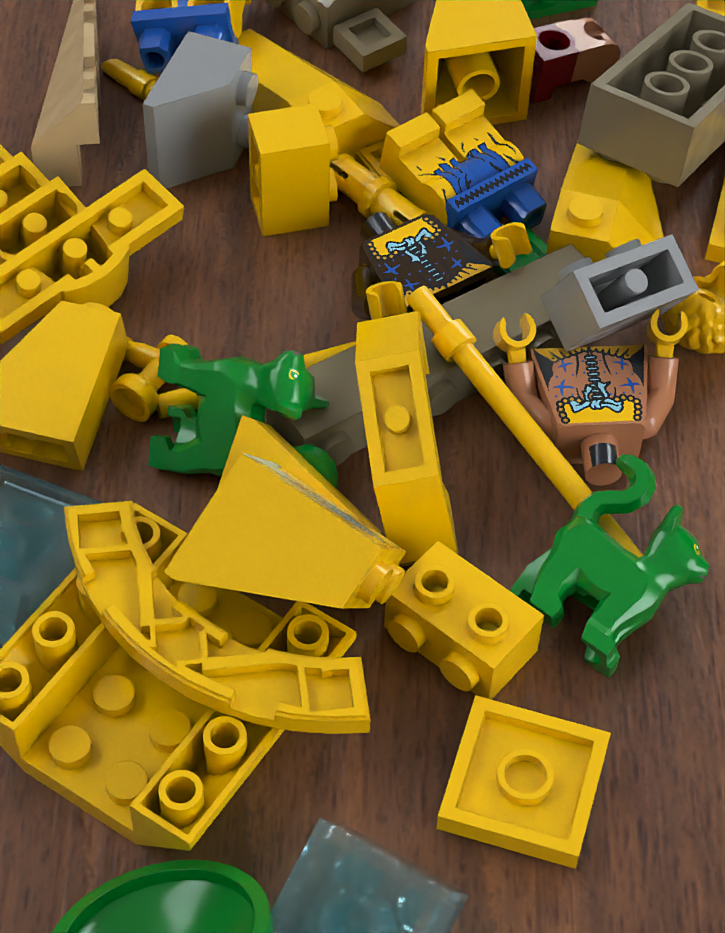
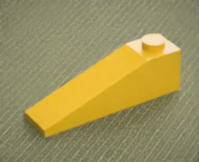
M252 29L242 31L240 37L237 38L239 45L251 48L252 73L258 75V88L253 101V111L255 113L316 103L324 126L332 125L334 127L338 143V156L348 153L354 159H356V152L360 149L385 140L386 132L400 126L378 101ZM330 161V167L337 173L343 172L342 169Z
M577 143L554 213L546 255L572 244L584 258L590 257L592 262L595 263L606 259L605 255L608 252L629 241L639 239L641 245L663 238L651 178L646 173L624 163L606 160L600 157L596 151Z

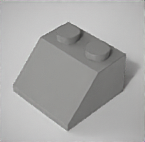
M188 31L142 105L148 170L165 188L231 169L235 166L244 148H249L248 114L253 113V101L258 88V75L252 73V52L250 47Z

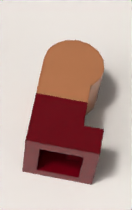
M592 18L571 19L534 28L537 40L529 99L532 103L551 99L554 87L584 79L588 82H594L619 61L621 51L618 45L607 36L602 27Z

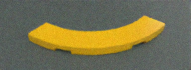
M133 501L64 507L71 556L78 579L90 605L116 641L133 659L156 678L194 701L220 713L251 723L297 732L324 734L370 733V714L361 657L328 658L303 656L270 648L266 652H262L228 638L227 631L203 618L185 602L178 601L159 579L157 570L142 544L135 521Z

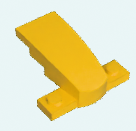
M0 144V345L41 317L46 316L61 300L81 305L87 302H94L109 308L122 295L128 283L129 256L180 222L183 218L184 205L146 169H143L88 207H85L59 176L49 181L22 151L12 156Z

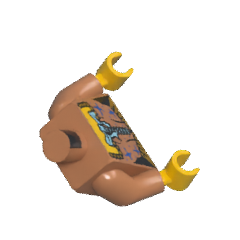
M659 309L649 319L647 335L650 341L655 344L654 355H648L647 345L578 347L568 352L564 348L530 349L529 359H527L525 347L536 335L534 319L526 313L520 317L521 341H515L507 335L504 317L497 322L493 330V340L495 345L500 350L506 352L508 356V362L503 364L506 386L569 464L583 463L585 479L590 484L603 486L619 480L623 472L617 467L616 459L622 454L634 455L639 458L643 439L657 435L669 414L675 399L679 358L673 357L674 345L680 341L688 327V319L683 311H680L678 314L677 333L670 336L661 333L657 327Z

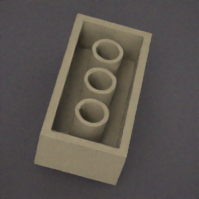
M688 2L591 83L577 143L596 151L600 157L606 160L619 161L640 170L656 182L669 183L679 187L725 141V16Z

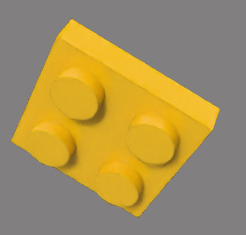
M475 695L438 813L436 829L576 869L611 733Z

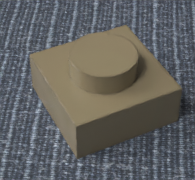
M377 7L333 26V43L362 72H366L406 53L407 36Z

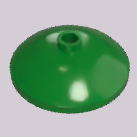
M175 860L141 867L100 885L70 908L58 922L52 933H273V918L264 890L255 879L244 871L231 865L209 860Z

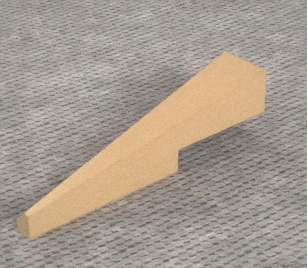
M73 0L31 146L33 164L49 181L59 176L67 187L82 186L81 145L100 144L98 108L101 107L96 0Z

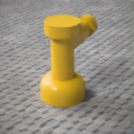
M167 335L158 344L157 348L145 343L133 342L131 338L127 337L129 346L123 361L127 360L143 370L139 375L134 373L121 375L109 388V395L113 404L126 417L137 422H145L157 410L159 402L157 390L165 383V381L157 377L160 348L173 343L188 345L178 336Z

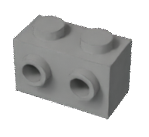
M673 234L641 245L639 239H635L608 252L605 255L606 259L593 263L590 257H586L565 266L556 273L559 282L541 295L540 298L566 352L645 322L651 318L657 309H659V316L663 315L699 290Z

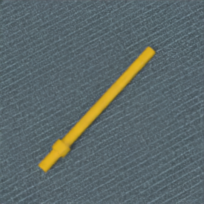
M421 286L413 291L406 301L414 312L419 311L422 322L434 335L431 343L446 362L455 361L552 484L575 510L577 504L592 493L590 488L474 346L476 337L461 319L453 320L426 286ZM603 514L600 517L598 525L607 534L637 557L643 556L611 514Z

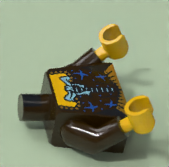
M379 212L373 214L363 223L360 230L361 237L365 241L359 248V267L356 268L351 276L352 312L358 318L366 320L414 312V310L406 300L413 291L421 286H426L442 305L493 281L494 266L500 265L503 269L509 268L516 261L515 255H528L533 251L525 225L520 222L508 223L496 228L490 237L478 238L447 227L434 215L423 214L397 226L387 213Z

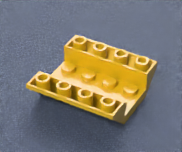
M134 502V515L140 538L152 564L157 570L159 579L178 601L185 602L203 618L227 631L228 638L262 652H266L270 648L303 656L342 658L356 640L355 630L305 602L296 601L287 614L281 617L238 591L172 579L164 573V570L188 533ZM75 568L0 649V746L25 773L136 845L190 851L284 731V729L259 725L220 713L186 697L156 678L133 659L108 632L90 605Z

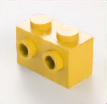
M316 103L248 114L250 197L262 236L266 237L329 226V202L337 201L338 199L336 178L332 167H330V161L338 160V143L334 127L332 125L324 126Z
M437 541L404 573L399 585L386 601L384 627L400 647L412 653L419 652L438 666L444 677L453 686L462 691H472L477 696L492 700L538 651L544 615L447 546Z

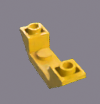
M415 311L358 322L355 366L373 487L386 538L407 551L398 566L413 565L437 541L458 554L450 497L442 482L425 374H430L420 313Z

